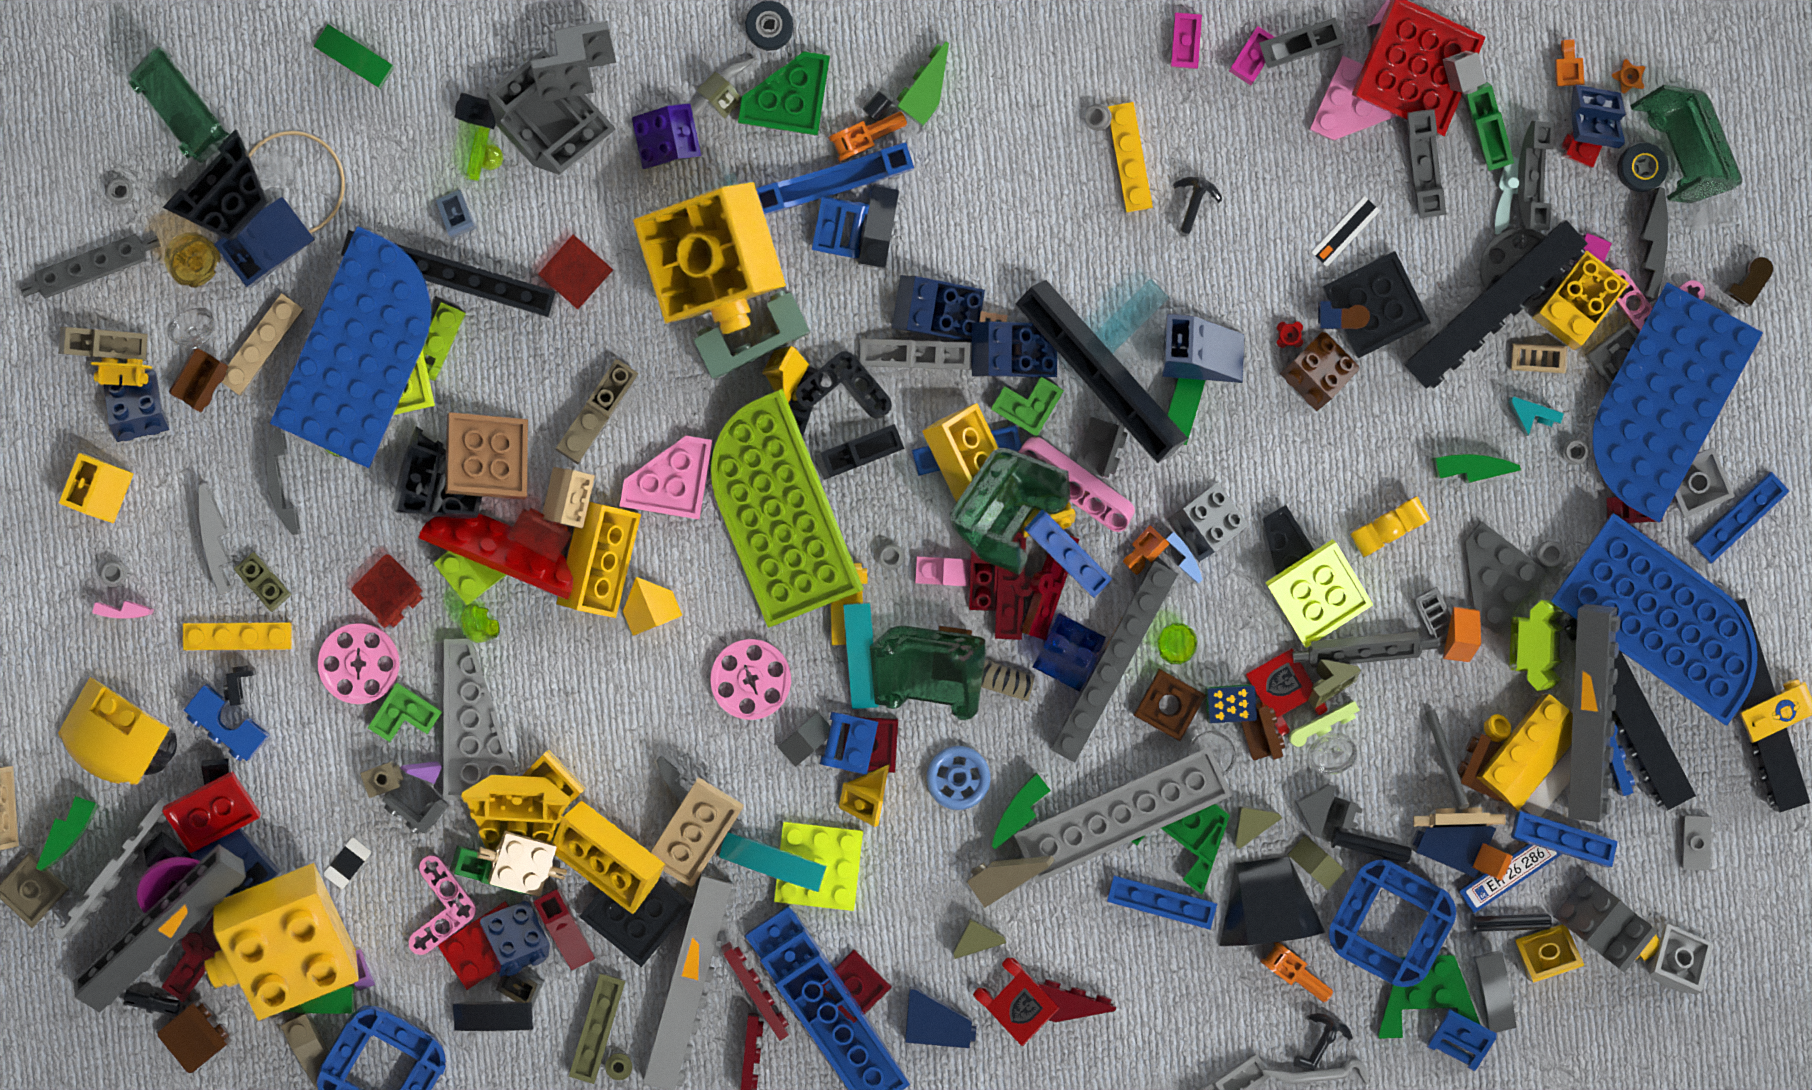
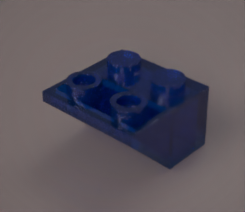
M1058 613L1032 668L1080 692L1093 670L1106 637Z

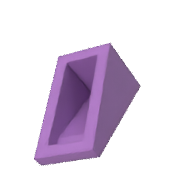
M434 761L401 765L400 769L410 775L435 784L443 765Z
M359 949L356 950L359 981L354 982V985L361 991L375 985L364 954Z

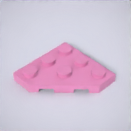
M1342 56L1309 130L1334 141L1397 116L1351 95L1363 64Z
M685 436L624 479L620 507L700 520L713 440Z

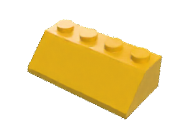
M977 403L948 415L922 430L968 527L990 521L1023 499Z
M589 501L583 528H574L566 561L573 576V588L568 600L558 596L557 605L616 618L641 518L640 513Z
M1542 694L1476 778L1512 808L1519 811L1571 746L1573 714L1551 694Z
M580 801L562 817L553 840V844L557 846L555 856L632 914L636 912L658 882L665 863L657 856L650 853L638 844L637 841L629 837L583 801Z

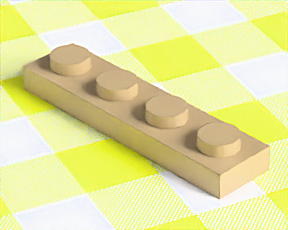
M281 293L229 363L222 383L241 396L304 309Z

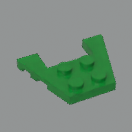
M1216 803L1161 827L1163 831L1199 857L1182 880L1201 895L1205 890L1230 814ZM1144 836L1132 840L1131 842L1138 846V844L1141 842Z
M1437 955L1427 976L1414 986L1399 987L1391 985L1390 995L1377 1036L1378 1039L1403 1038L1402 1010L1457 1008L1458 1014L1481 1025L1455 955Z

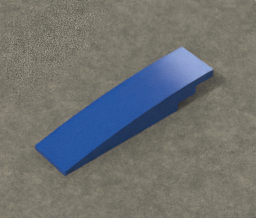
M790 904L745 933V937L759 955L761 963L775 981L776 987L849 1090H903L910 1085V1082ZM829 980H831V981H830L824 988H825L837 1001H835V1000L832 999V998L825 997V996L823 995V984H825V983L828 982ZM842 1005L853 1017L856 1016L858 1020L855 1023L850 1019L848 1020L838 1010V1006Z

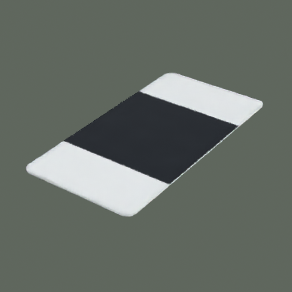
M352 837L323 875L340 889H343L369 857L371 851Z

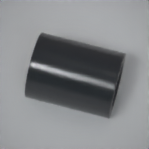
M878 91L866 104L863 111L877 122L892 102Z

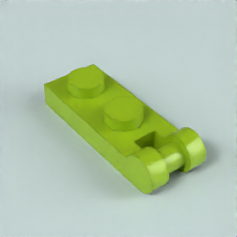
M442 302L430 325L429 334L423 348L425 359L427 355L436 358L433 366L426 363L429 379L434 382L440 374L466 316L465 312Z

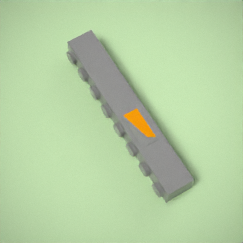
M705 874L701 875L643 1084L664 1090H675L676 1085L682 1086L686 1071L681 1070L683 1060L689 1061L693 1045L688 1044L690 1034L696 1035L700 1019L695 1018L697 1009H703L707 993L703 992L705 982L711 983L714 967H710L712 956L718 957L722 942L717 941L719 931L725 932L729 916L724 915L727 904L732 906L736 890L731 889L733 882Z

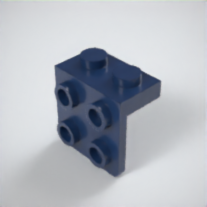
M154 370L145 371L148 374V383L143 384L141 387L122 385V377L119 379V385L104 384L108 424L117 442L131 441L134 438L156 435L170 430L168 419L161 406L158 377Z
M528 901L519 902L481 918L480 926L496 956L495 969L499 977L506 974L507 976L515 975L523 967L530 964L532 966L539 965L548 957L550 943Z

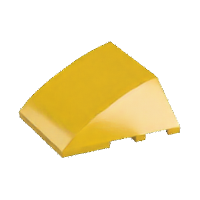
M490 775L462 792L463 801L467 802L470 808L471 818L475 819L478 825V832L486 849L493 851L500 844L504 831L550 843L557 824L561 822L562 814L565 808H568L571 800L569 796L545 777Z

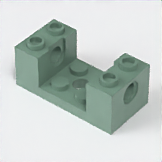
M782 290L770 296L771 302L767 303L780 334L775 335L774 331L760 337L761 343L751 347L750 343H747L735 349L736 355L734 356L731 355L718 327L713 329L710 325L696 332L698 337L693 340L713 380L810 334V330L791 292L786 294Z

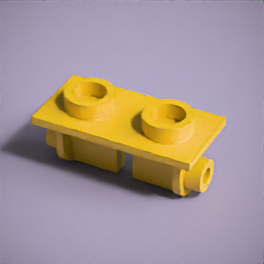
M102 357L101 362H91V365L98 366V371L94 373V381L100 385H119L120 375H123L122 385L141 387L143 384L148 383V374L145 373V369H152V366L143 365V360L127 359L126 363H118L117 358Z

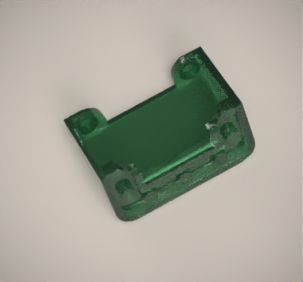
M901 625L888 629L870 645L875 704L895 709L899 708L908 699L951 705L952 715L960 720L972 719L977 714L986 658V641L983 637Z

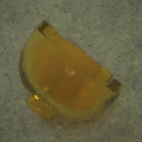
M185 232L177 235L169 242L165 249V268L170 276L182 286L198 287L206 284L214 277L216 273L214 269L217 266V262L220 264V254L214 243L197 232Z

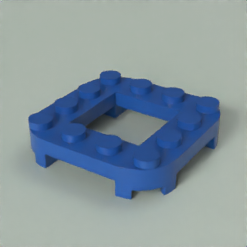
M1375 860L1364 865L1357 873L1330 925V944L1340 957L1399 987L1414 986L1427 976L1455 922V903L1450 894L1444 889L1391 861ZM1380 888L1429 912L1404 960L1356 935Z
M364 1005L352 1013L320 1065L316 1080L318 1090H364L345 1079L371 1036H375L417 1059L399 1090H432L440 1075H443L445 1071L446 1058L441 1043L433 1035L381 1007Z

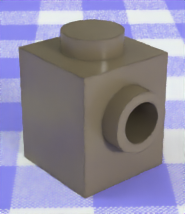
M394 761L360 773L369 798L401 787V781L404 780L400 765L395 766Z

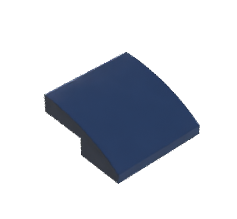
M1575 85L1571 101L1574 141L1620 149L1625 144L1620 121L1626 115L1621 93Z

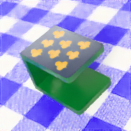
M1245 684L1205 687L1208 723L1255 721L1257 719L1254 686Z

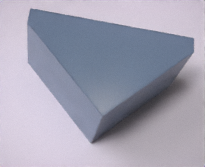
M461 190L436 200L447 233L451 238H456L477 228Z

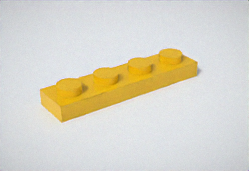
M1134 102L1108 106L1112 115L1110 129L1125 211L1129 213L1151 209L1153 205Z
M292 622L183 623V650L292 649Z

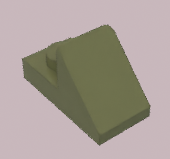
M1320 660L1316 672L1322 679L1312 686V693L1308 701L1314 708L1320 706L1354 684L1358 679L1361 669L1355 665Z

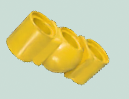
M1415 496L1397 506L1395 510L1381 515L1374 522L1371 521L1353 531L1350 536L1364 558L1384 547L1385 543L1393 542L1406 534V532H1410L1425 524L1431 518L1418 496Z

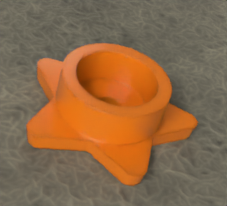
M1624 59L1622 69L1613 73L1612 78L1620 82L1623 94L1632 87L1644 89L1641 78L1646 68L1645 66H1634L1628 59ZM1628 74L1632 75L1631 79L1627 78Z

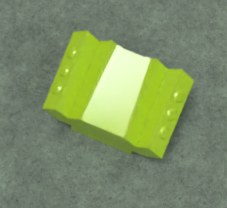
M1541 600L1530 610V617H1512L1510 670L1527 672V680L1537 691L1551 690L1562 680L1555 673L1554 669L1563 662L1559 658L1560 633L1564 628L1556 619L1564 611L1551 603L1550 600Z

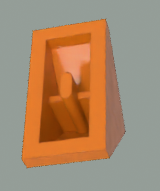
M1453 607L1443 659L1470 662L1481 646L1480 611Z
M1483 843L1472 868L1503 881L1513 856Z

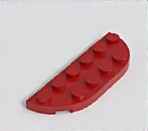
M478 514L477 518L471 519L435 516L420 530L418 538L566 600L569 599L573 588V576L566 563V558L550 542L483 514Z

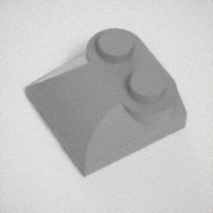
M1714 447L1696 455L1674 496L1675 503L1683 518L1735 497Z
M1667 923L1660 937L1659 948L1655 956L1648 963V973L1656 982L1679 992L1699 994L1702 992L1714 944Z

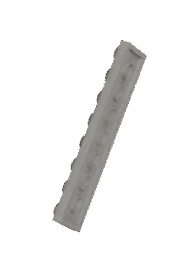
M1208 746L1015 833L1014 836L1024 858L1052 856L1055 859L1050 867L1033 877L1035 882L1039 883L1231 797L1232 793L1211 747Z

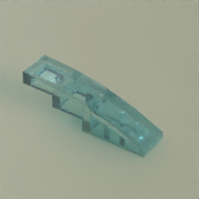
M1149 279L1094 334L1113 354L1170 297L1152 279Z

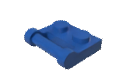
M822 196L812 250L850 258H860L861 249L859 244L865 214H868L869 205ZM846 212H853L854 218L848 246H842L840 243Z
M831 711L830 720L832 722L824 756H821L819 764L867 775L878 722ZM842 723L850 724L843 759H834Z
M1449 1009L1436 1031L1431 1035L1427 1048L1433 1051L1437 1049L1467 1064V1068L1476 1071L1495 1042L1497 1033ZM1444 1038L1456 1044L1457 1046L1473 1053V1055L1464 1052L1463 1050L1443 1041L1442 1039Z

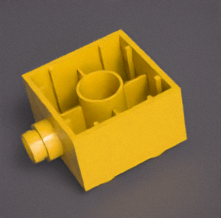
M754 182L721 187L633 219L665 323L698 317L711 312L714 323L720 324L719 328L722 335L751 326L749 317H747V314L751 312L747 299L786 286Z
M314 863L224 898L220 904H216L213 907L214 931L222 950L215 952V958L211 957L205 961L208 977L214 988L225 986V984L228 987L240 984L258 1021L359 981L356 949Z

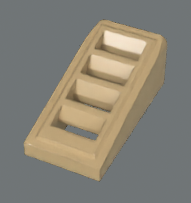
M1512 343L1511 370L1566 373L1568 347ZM1521 349L1526 350L1525 366L1520 365ZM1532 350H1537L1536 366H1531ZM1543 351H1548L1547 367H1542ZM1554 351H1559L1558 368L1553 367Z

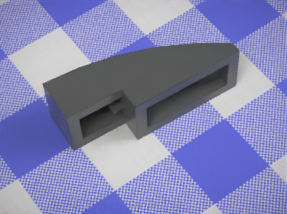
M1335 17L1259 44L1269 69L1343 45L1344 40Z
M1498 950L1473 956L1489 1030L1497 1033L1517 1028L1503 952Z

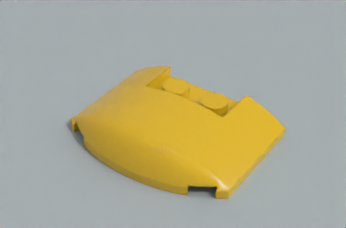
M89 677L58 734L69 755L87 772L112 783L130 782L129 784L137 785L170 728L96 679Z

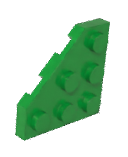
M803 51L784 67H781L762 83L742 96L738 124L818 136L830 55Z

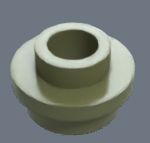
M613 1054L606 1062V1072L614 1080H624L631 1074L632 1062L625 1054ZM617 1062L622 1063L624 1066L623 1071H615L614 1064Z

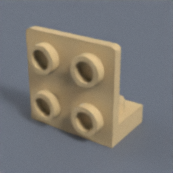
M553 467L541 516L542 519L583 528L595 476L571 469Z

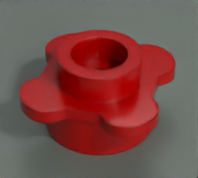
M1296 321L1293 324L1280 322L1276 328L1279 331L1277 345L1280 348H1285L1286 346L1300 348L1303 345V339L1301 338L1303 325L1300 322ZM1291 332L1292 337H1288L1287 334Z

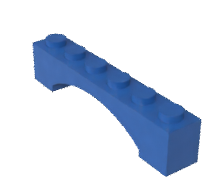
M905 142L823 170L756 188L764 216H768L819 200L822 196L829 197L914 171V165Z

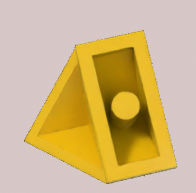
M789 346L773 351L762 374L767 377L774 392L783 389L789 403L809 364L796 348Z
M635 578L623 609L633 636L683 616L673 591L641 578Z
M889 765L843 783L839 808L874 827L878 826Z

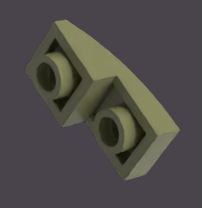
M255 552L251 553L234 568L235 572L249 589L253 590L271 612L292 595Z

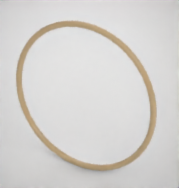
M284 131L270 135L252 148L248 154L249 158L261 145L273 138L284 135H299L310 138L325 147L338 166L341 177V191L338 202L325 221L308 230L310 233H313L324 227L335 216L342 203L345 191V177L342 165L335 152L324 141L311 134L300 131Z

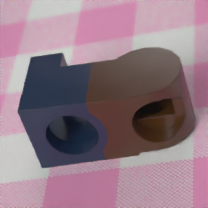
M1331 301L1318 302V329H1359L1369 322V311L1362 305H1354L1348 309H1331Z

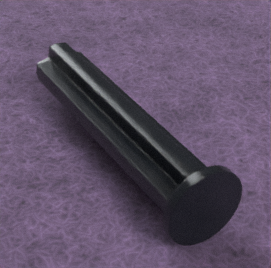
M1335 827L1333 831L1331 848L1339 846L1406 863L1410 861L1412 855V848L1340 831L1339 827Z
M1473 913L1470 916L1472 935H1476V932L1545 930L1551 929L1552 919L1549 914L1475 916Z

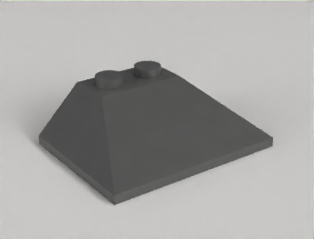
M543 49L489 91L487 98L497 126L535 167L560 175L615 131L616 128L585 94L561 98L555 101H540L531 61L551 57Z

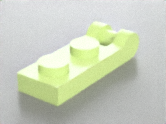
M1351 700L1292 730L1288 735L1289 742L1296 747H1301L1306 743L1307 737L1315 733L1318 737L1332 730L1331 725L1339 721L1341 724H1345L1355 719L1354 713L1360 711L1356 702Z

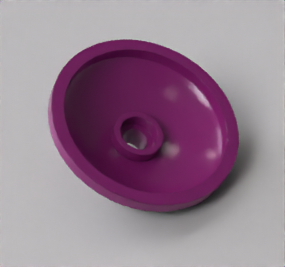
M185 857L170 858L160 861L146 870L137 885V900L141 910L146 913L200 861Z

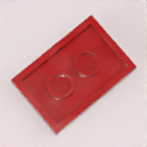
M233 771L162 808L163 814L190 853L259 819L261 815Z
M506 900L437 945L466 990L496 972V956L480 926V920L487 915L509 907Z

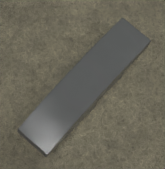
M1661 187L1654 190L1638 239L1648 243L1640 269L1650 272L1643 295L1646 299L1652 301L1658 298L1664 275L1668 246L1667 203L1665 188Z

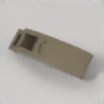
M615 359L555 450L578 465L615 412L639 373L618 359Z

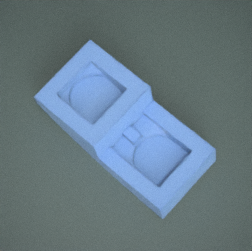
M1171 531L1165 539L1184 557L1177 566L1199 584L1202 581V576L1195 558L1185 543Z

